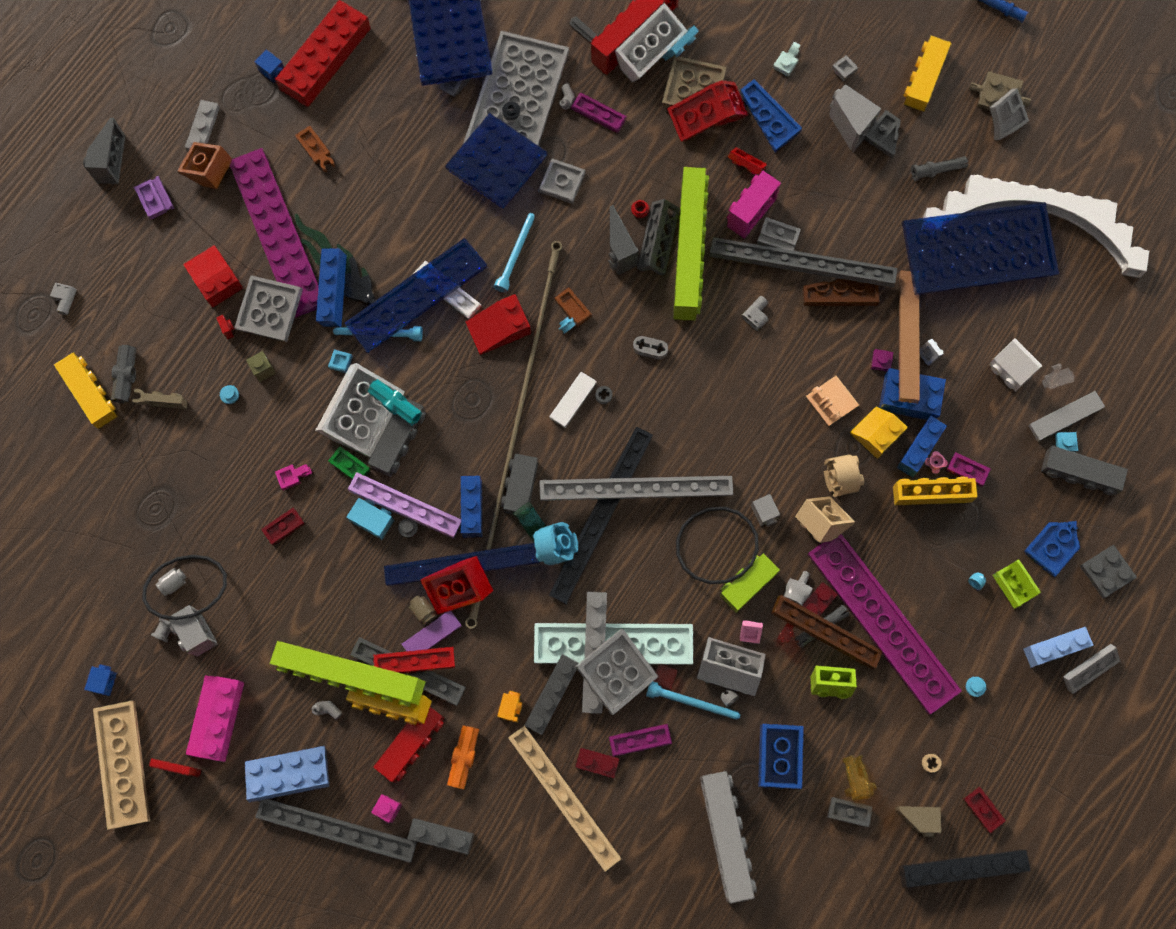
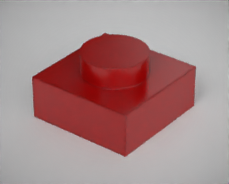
M224 315L216 317L227 340L233 338L232 330L235 328L231 320H227Z

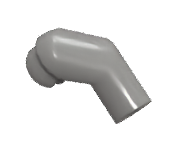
M564 84L561 89L565 96L563 100H560L559 104L563 109H569L575 100V95L570 85Z

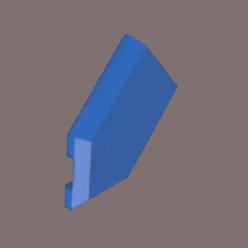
M1077 521L1049 522L1025 549V554L1051 576L1056 577L1080 549L1077 537Z

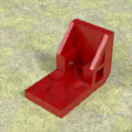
M723 80L713 83L667 108L681 142L713 126H721L748 116L736 83Z

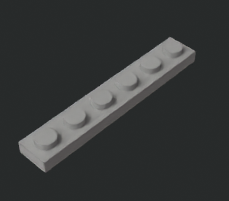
M587 592L584 659L605 642L607 593ZM584 679L582 713H602L603 703Z

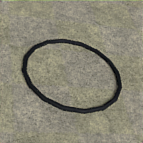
M710 507L693 514L681 526L676 539V556L683 570L695 580L707 584H727L742 577L753 566L759 551L758 534L752 522L741 512L727 507ZM724 510L739 515L749 524L755 536V551L750 563L740 574L727 580L710 581L696 576L686 568L680 556V538L685 527L695 517L708 511Z
M188 555L176 557L160 565L149 575L143 586L142 601L147 610L159 618L169 620L193 618L209 610L221 599L227 587V573L219 562L207 556ZM192 558L208 560L217 565L223 574V586L218 596L207 607L193 614L177 617L162 615L151 609L146 600V589L152 577L161 569L174 562Z

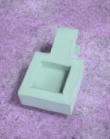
M794 42L788 54L783 51L774 63L773 69L789 76L798 63V59L795 57L799 52L800 45Z

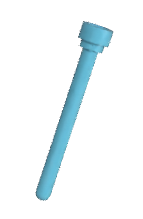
M529 213L502 277L495 281L493 287L499 292L507 293L510 287L508 279L535 218L533 213Z
M414 326L410 330L341 327L333 329L335 335L409 337L413 341H422L423 336L422 326Z
M656 682L649 684L647 697L654 699V697L658 698L661 696L737 720L740 718V713L662 689Z

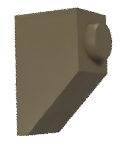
M895 807V811L915 832H922L923 837H935V833H941L940 807Z

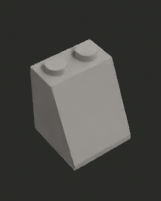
M845 84L841 90L837 89L832 97L834 100L830 104L831 111L829 116L849 148L854 152L864 140L868 131L876 123L881 108Z

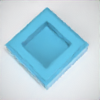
M334 350L328 367L329 369L346 373L353 356L349 353Z

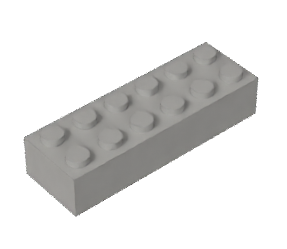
M727 771L700 777L726 902L733 903L755 898L754 893L757 892L754 880L750 879L749 872L752 871L750 859L745 857L744 850H747L745 837L741 838L739 830L743 829L740 816H736L735 809L738 808L736 796H732L730 789L733 787L732 777L727 775Z

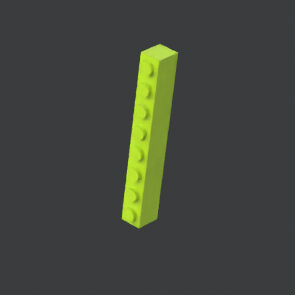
M277 641L270 664L276 666L277 671L287 673L288 670L294 671L293 675L304 678L305 675L311 676L310 680L322 683V679L327 680L328 685L338 688L342 684L346 686V690L357 692V689L363 690L364 695L371 697L378 694L381 695L380 699L389 702L397 699L399 700L398 704L410 707L411 704L419 705L425 686V681L416 677Z

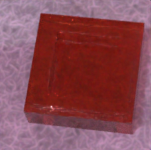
M659 664L656 671L658 678L653 682L670 690L678 671Z

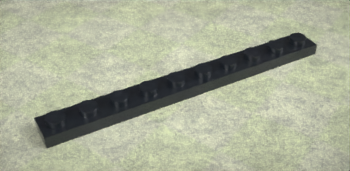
M638 427L634 429L609 479L632 478L653 438V434ZM598 499L577 539L578 552L574 553L572 560H568L564 564L549 593V597L567 605L621 499Z

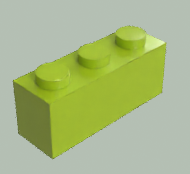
M764 553L760 557L757 555L753 566L742 577L734 580L732 583L725 584L721 588L723 592L720 597L737 613L779 573L780 569ZM742 568L736 575L740 574L744 570V568Z

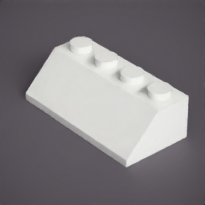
M665 3L615 50L621 70L632 82L639 79L687 32V29Z

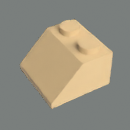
M830 496L806 499L795 516L800 521V524L820 543L834 540L855 523Z

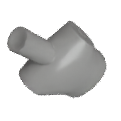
M803 571L799 581L790 578L786 585L784 596L803 606L813 588L806 585L810 573Z

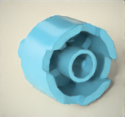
M559 522L541 528L534 533L536 558L539 562H544L551 566L574 558V553L578 552V540L576 534L571 533L567 523Z

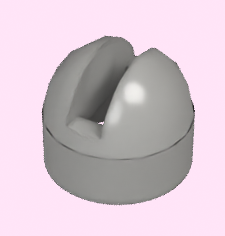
M731 689L726 690L728 694L725 695L723 692L721 694V700L726 707L732 705L739 698Z

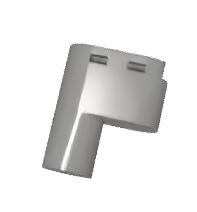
M59 283L54 284L50 298L60 301L57 308L58 313L68 315L77 291L76 288Z
M760 296L741 315L756 331L762 328L769 320L761 312L768 304V301L763 296Z

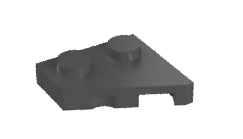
M885 110L865 135L864 140L893 158L896 152L895 148L901 120Z

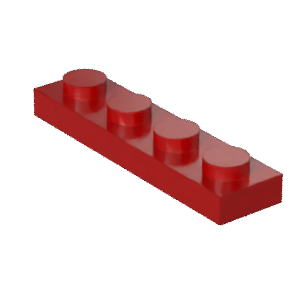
M454 647L373 655L374 667L397 673L455 668Z

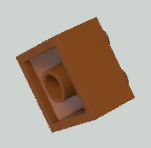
M193 142L178 172L203 187L217 189L232 158L222 146Z

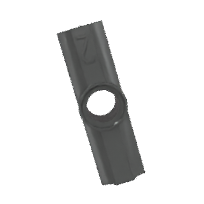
M121 345L118 348L116 365L113 366L111 374L113 380L111 400L113 402H129L131 384L134 383L136 378L134 367L136 348L133 346Z

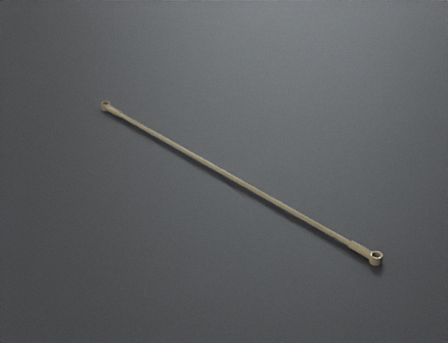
M554 241L551 244L552 253L547 271V282L482 564L485 573L552 276L555 274L558 256L562 251V244L559 241ZM554 246H559L560 248H559V249H554L553 247H554ZM481 601L472 604L469 618L466 619L465 624L470 630L478 626L477 615ZM470 620L475 621V625L472 627L468 626Z

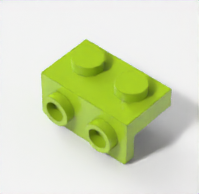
M1020 560L1013 562L992 575L1014 609L1041 593Z

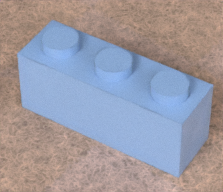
M1086 627L1031 645L1023 650L1032 668L1093 646Z

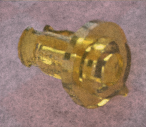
M852 755L842 759L846 766V775L850 788L845 790L846 797H852L854 801L874 796V791L877 790L876 783L869 781L866 767L862 763V755H858L856 758Z

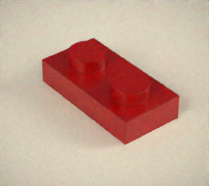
M737 147L731 150L728 156L734 164L746 167L752 174L760 175L767 166L766 163Z

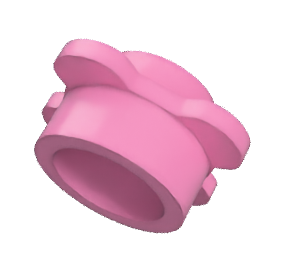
M938 451L933 452L932 456L926 458L924 462L925 465L932 469L934 474H938L942 467L948 465L947 460Z

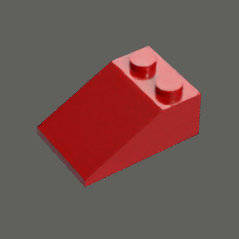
M215 245L183 264L212 308L244 289Z
M516 294L497 301L465 322L479 355L531 334L530 325Z
M477 556L462 560L420 580L437 615L482 601L493 592Z

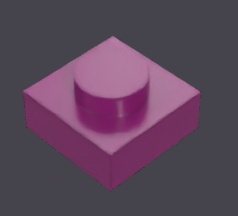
M874 349L871 369L887 372L892 365L893 352Z

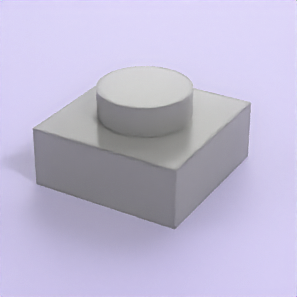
M847 55L832 66V70L843 81L857 72L858 69Z

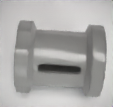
M159 618L160 623L155 633H152L151 636L168 642L167 638L171 632L169 624L171 622Z

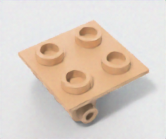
M837 376L820 387H815L806 396L828 426L859 406Z

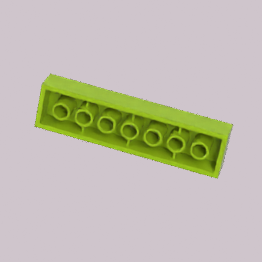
M684 167L673 319L696 321V315L700 314L703 258L705 253L704 240L706 235L705 223L707 218L706 206L708 201L707 189L709 184V175H706V168Z

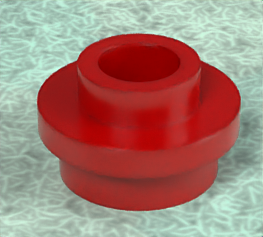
M643 200L635 201L631 206L633 216L636 218L646 217L649 213V205ZM642 208L643 211L639 212L637 211V209Z

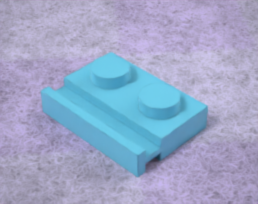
M695 26L688 29L662 57L665 60L674 55L678 57L684 51L683 47L686 44L690 45L696 39L694 35L699 30Z

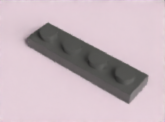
M564 654L561 655L524 726L541 735L543 734L577 670L575 666L579 662Z

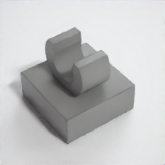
M933 339L927 341L919 349V355L928 366L944 354L943 350L937 346V342H934Z

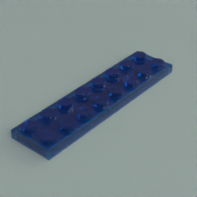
M463 238L345 322V325L365 351L369 353L486 269L487 264L470 243Z

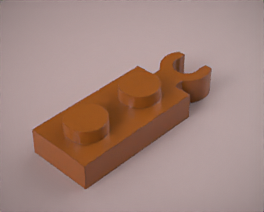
M311 126L295 135L316 165L320 163L324 172H327L325 165L328 163L335 167L333 159L329 157L331 156L329 150Z

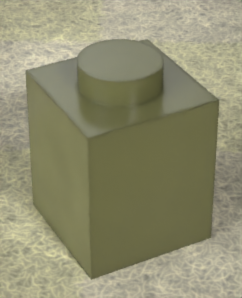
M263 351L246 359L259 382L276 374Z

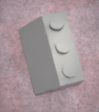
M708 637L697 679L755 696L761 680L766 654Z

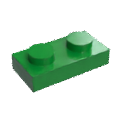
M341 446L328 460L330 464L352 480L356 472L366 476L371 470L370 467Z

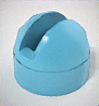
M978 572L974 573L968 579V582L973 588L981 590L986 583V578L982 573Z

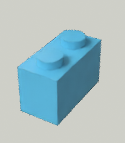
M358 498L346 518L351 523L383 540L394 522L391 516L392 513L385 508L380 510L374 507L375 503L370 500Z

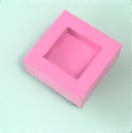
M743 620L740 641L759 644L763 623Z

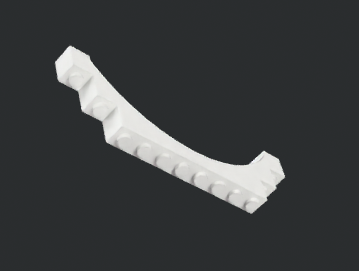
M970 175L966 182L964 194L959 191H949L944 201L943 211L935 207L927 208L923 215L920 235L938 239L941 232L949 226L976 213L1001 208L1039 210L1066 219L1092 235L1114 257L1122 269L1121 275L1141 278L1147 271L1149 250H1143L1141 247H1131L1133 227L1127 226L1124 223H1115L1117 203L1107 199H1093L1091 196H1078L1070 192L1062 193L1054 189H1041L1034 185L1026 186L1020 185L1017 182L1001 181L997 178L989 179L981 175Z

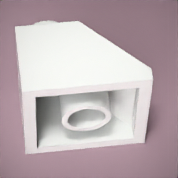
M1016 338L989 364L991 370L996 375H999L1004 380L1006 386L1015 392L1042 367Z

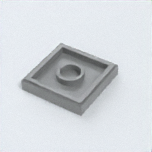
M551 159L539 192L573 204L586 170Z

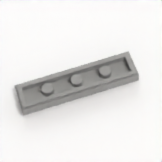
M1096 391L1028 426L1039 442L1105 408V405Z

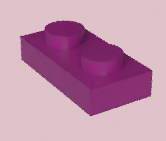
M956 452L953 454L946 471L958 477L975 478L976 485L980 487L984 485L991 468Z

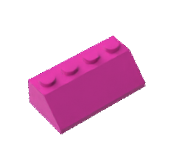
M205 675L186 755L226 762L244 682Z

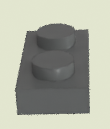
M831 797L827 818L869 827L872 806Z

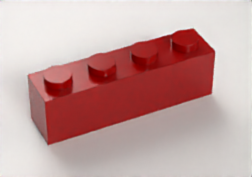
M430 707L424 724L416 722V725L407 723L373 768L391 782H400L407 773L405 769L408 765H413L419 758L418 752L421 748L425 749L432 741L431 735L434 732H439L443 727V720L445 718Z

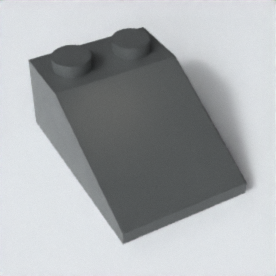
M110 118L88 148L86 157L83 160L84 168L96 183L99 184L119 183L125 134L114 118Z
M612 205L610 206V253H608L610 260L608 262L611 269L616 270L617 274L620 275L638 266L639 251Z

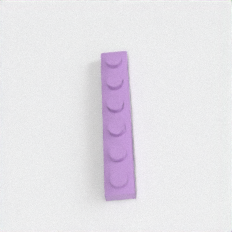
M357 472L348 488V491L370 500L453 539L461 524V519Z

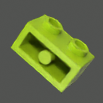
M815 666L810 676L811 695H818L819 697L836 696L840 699L851 698L857 687L855 669Z

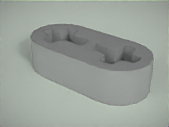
M639 336L633 342V349L639 355L663 359L668 354V346L664 341ZM641 342H644V346H647V347H643L642 349H639V345H637V344H640ZM659 346H661L663 350L660 354H658L656 350L659 348Z

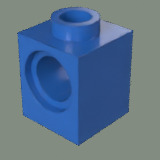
M267 49L254 61L258 71L273 83L276 81L275 78L284 69L282 61Z
M101 664L99 668L91 666L84 690L110 696L117 673L111 671L109 666Z

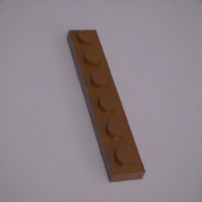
M778 596L771 613L772 615L872 670L877 668L882 654L880 649L785 596Z

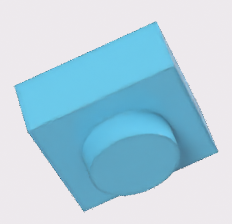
M1076 432L1055 434L1056 447L1075 453L1078 451Z

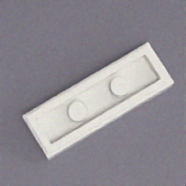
M580 372L549 418L566 428L597 384V381Z

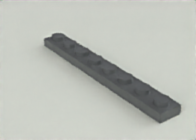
M270 799L260 801L255 817L412 863L418 843Z

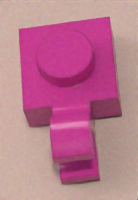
M292 464L275 471L281 489L286 490L300 484L299 478L311 475L312 471L307 464L297 469Z

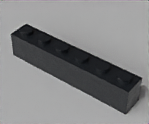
M1012 850L899 866L902 887L906 888L1031 871L1027 850Z

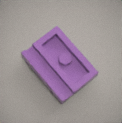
M159 176L152 181L150 179L134 187L150 220L166 213L169 209H175Z

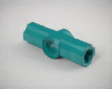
M379 379L370 384L368 393L380 401L389 412L394 415L397 414L411 426L420 420L422 412L409 403L400 392L392 390Z

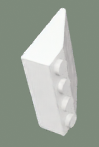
M357 363L352 364L315 431L370 458L393 415L380 401L368 393L370 384L379 379L389 388L397 390L402 395L405 391Z

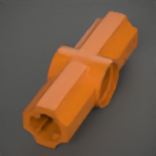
M462 726L458 745L455 746L452 755V767L447 782L448 786L459 789L465 788L469 769L472 768L475 758L474 750L479 729Z

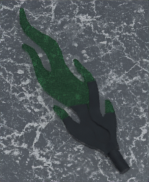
M295 214L296 224L301 232L314 239L321 249H333L323 233L305 226L298 214ZM301 239V242L308 247L314 261L320 267L321 254L318 253L310 241ZM337 244V247L347 255L345 272L347 286H344V296L366 303L378 314L381 313L383 308L375 300L372 281L365 268H361V279L354 256L340 244Z

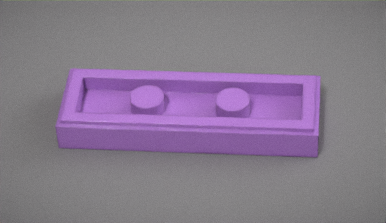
M450 610L406 640L402 645L406 651L431 649L462 626Z

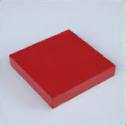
M152 758L149 764L153 768L194 777L200 776L202 770Z

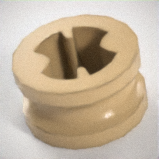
M928 754L923 757L922 766L928 772H936L941 767V760L935 754ZM928 758L929 760L935 759L934 763L937 764L935 768H928L929 764L926 762Z

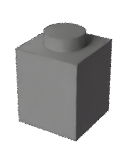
M771 494L752 502L751 507L760 526L766 524L768 527L777 523L780 513Z

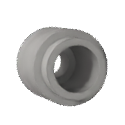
M173 568L158 579L159 582L156 583V586L164 596L171 595L186 583L184 579L187 577L181 569L176 570Z

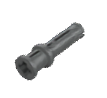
M966 156L937 163L928 161L923 165H912V178L914 181H918L924 177L933 178L938 173L967 168L968 164L965 163H968V159Z

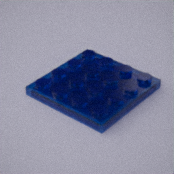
M489 113L446 164L445 168L504 209L546 158L547 151Z

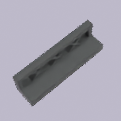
M666 199L652 202L637 269L642 272L653 270L660 275H665L680 211L678 206ZM668 208L673 211L672 218H669ZM665 224H667L669 230L667 235L664 231ZM662 240H663V243H664V246H665V249H664L663 252H662L661 247H660V243H661ZM658 257L661 262L660 268L656 266V260Z

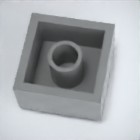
M189 605L171 616L177 617L193 614L199 610ZM202 613L193 618L170 620L169 627L173 634L178 635L180 639L178 644L183 651L198 657L218 645Z

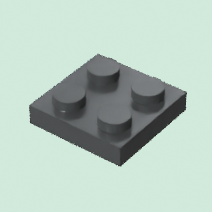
M1114 544L1080 565L1102 598L1109 596L1137 578Z

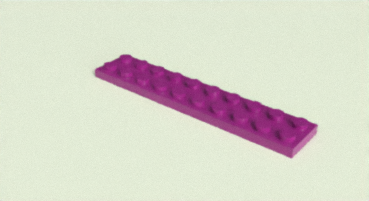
M260 148L232 159L230 167L276 281L303 289L294 318L316 310L319 285L263 149Z
M842 534L832 541L823 542L807 554L878 649L882 651L884 657L928 715H931L962 692Z

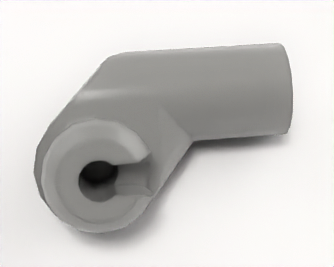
M331 701L317 702L312 707L314 715L329 713L335 720L343 714Z

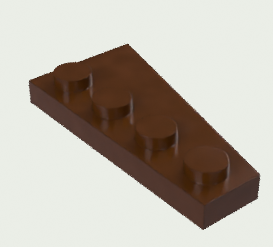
M837 278L836 281L832 282L824 281L803 286L804 306H878L880 302L879 289L876 284Z

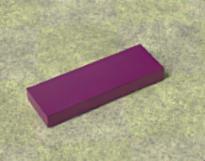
M581 92L571 106L572 110L616 133L620 131L627 120V116Z
M668 724L609 736L613 757L672 744Z

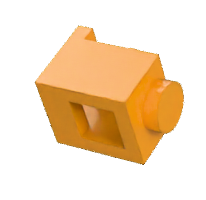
M509 691L508 694L503 693L497 717L518 723L519 719L516 717V714L521 712V694Z

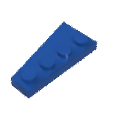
M754 79L741 89V96L775 153L802 132V127Z

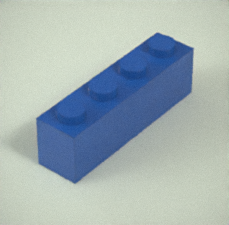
M339 248L321 249L316 321L323 327L342 326L347 255Z

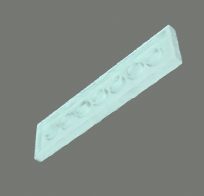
M535 623L534 664H557L562 654L579 663L583 661L585 657L586 624ZM606 624L605 642L620 629H624L650 665H693V624Z

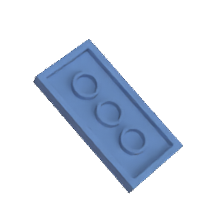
M325 746L246 761L247 801L254 802L329 787Z

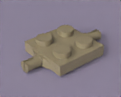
M989 71L982 85L971 82L969 90L979 92L980 99L977 107L990 110V107L1011 89H1018L1023 105L1029 106L1031 99L1021 96L1023 81Z

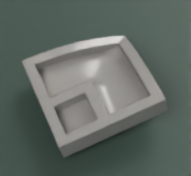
M1011 89L990 107L994 122V140L1006 137L1029 121L1018 89Z

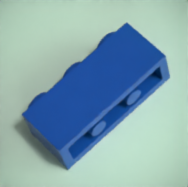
M930 415L897 468L913 478L918 473L947 425Z
M461 476V534L463 538L483 537L482 480L480 476Z

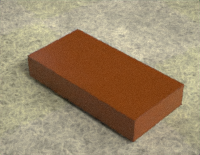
M569 287L554 298L570 319L574 318L573 321L577 328L592 317L590 311Z

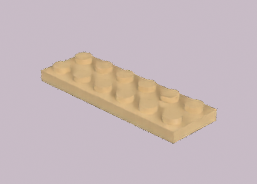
M128 701L94 708L107 830L149 822L150 815L135 701Z

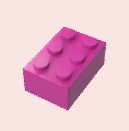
M762 171L759 176L757 174L754 176L750 183L751 186L741 192L739 201L737 203L733 202L728 210L730 213L727 216V227L744 239L778 196L781 182L765 171Z

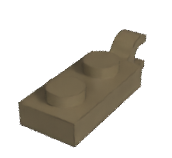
M140 389L134 390L136 394L141 395L139 399L132 400L137 405L148 404L149 406L187 409L188 402L180 394L171 393L170 395H164L156 391L149 394L144 393Z

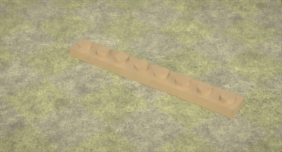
M523 726L508 737L603 870L607 871L621 860L618 853L527 728Z

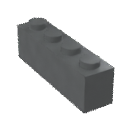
M407 399L408 402L422 412L420 420L411 426L397 414L393 415L368 462L370 468L389 477L398 471L401 457L407 454L410 440H414L418 432L417 427L419 423L422 424L426 417L424 406L410 399Z
M1051 446L1046 451L1041 472L1046 473L1049 477H1060L1068 483H1079L1087 489H1098L1110 496L1117 495L1123 491L1128 471L1126 468L1055 446Z

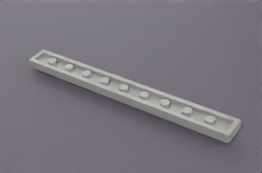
M732 476L539 481L540 501L733 495Z

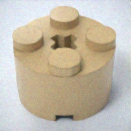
M849 454L825 460L824 466L827 465V470L824 471V478L829 492H834L832 496L837 497L856 493L860 490V486L864 485V477L859 472V459L857 456Z

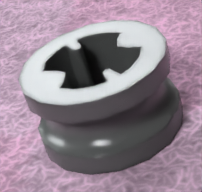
M607 386L599 387L595 394L596 400L601 404L609 403L612 399V390ZM602 391H607L606 394L609 393L605 400L601 399L602 396L599 397Z

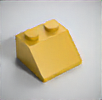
M875 407L850 434L878 459L908 427L893 413Z

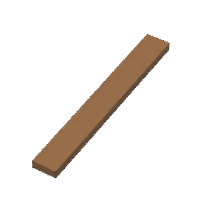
M901 270L899 274V401L918 403L920 400L919 272Z

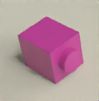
M381 794L371 813L389 823H393L402 804Z

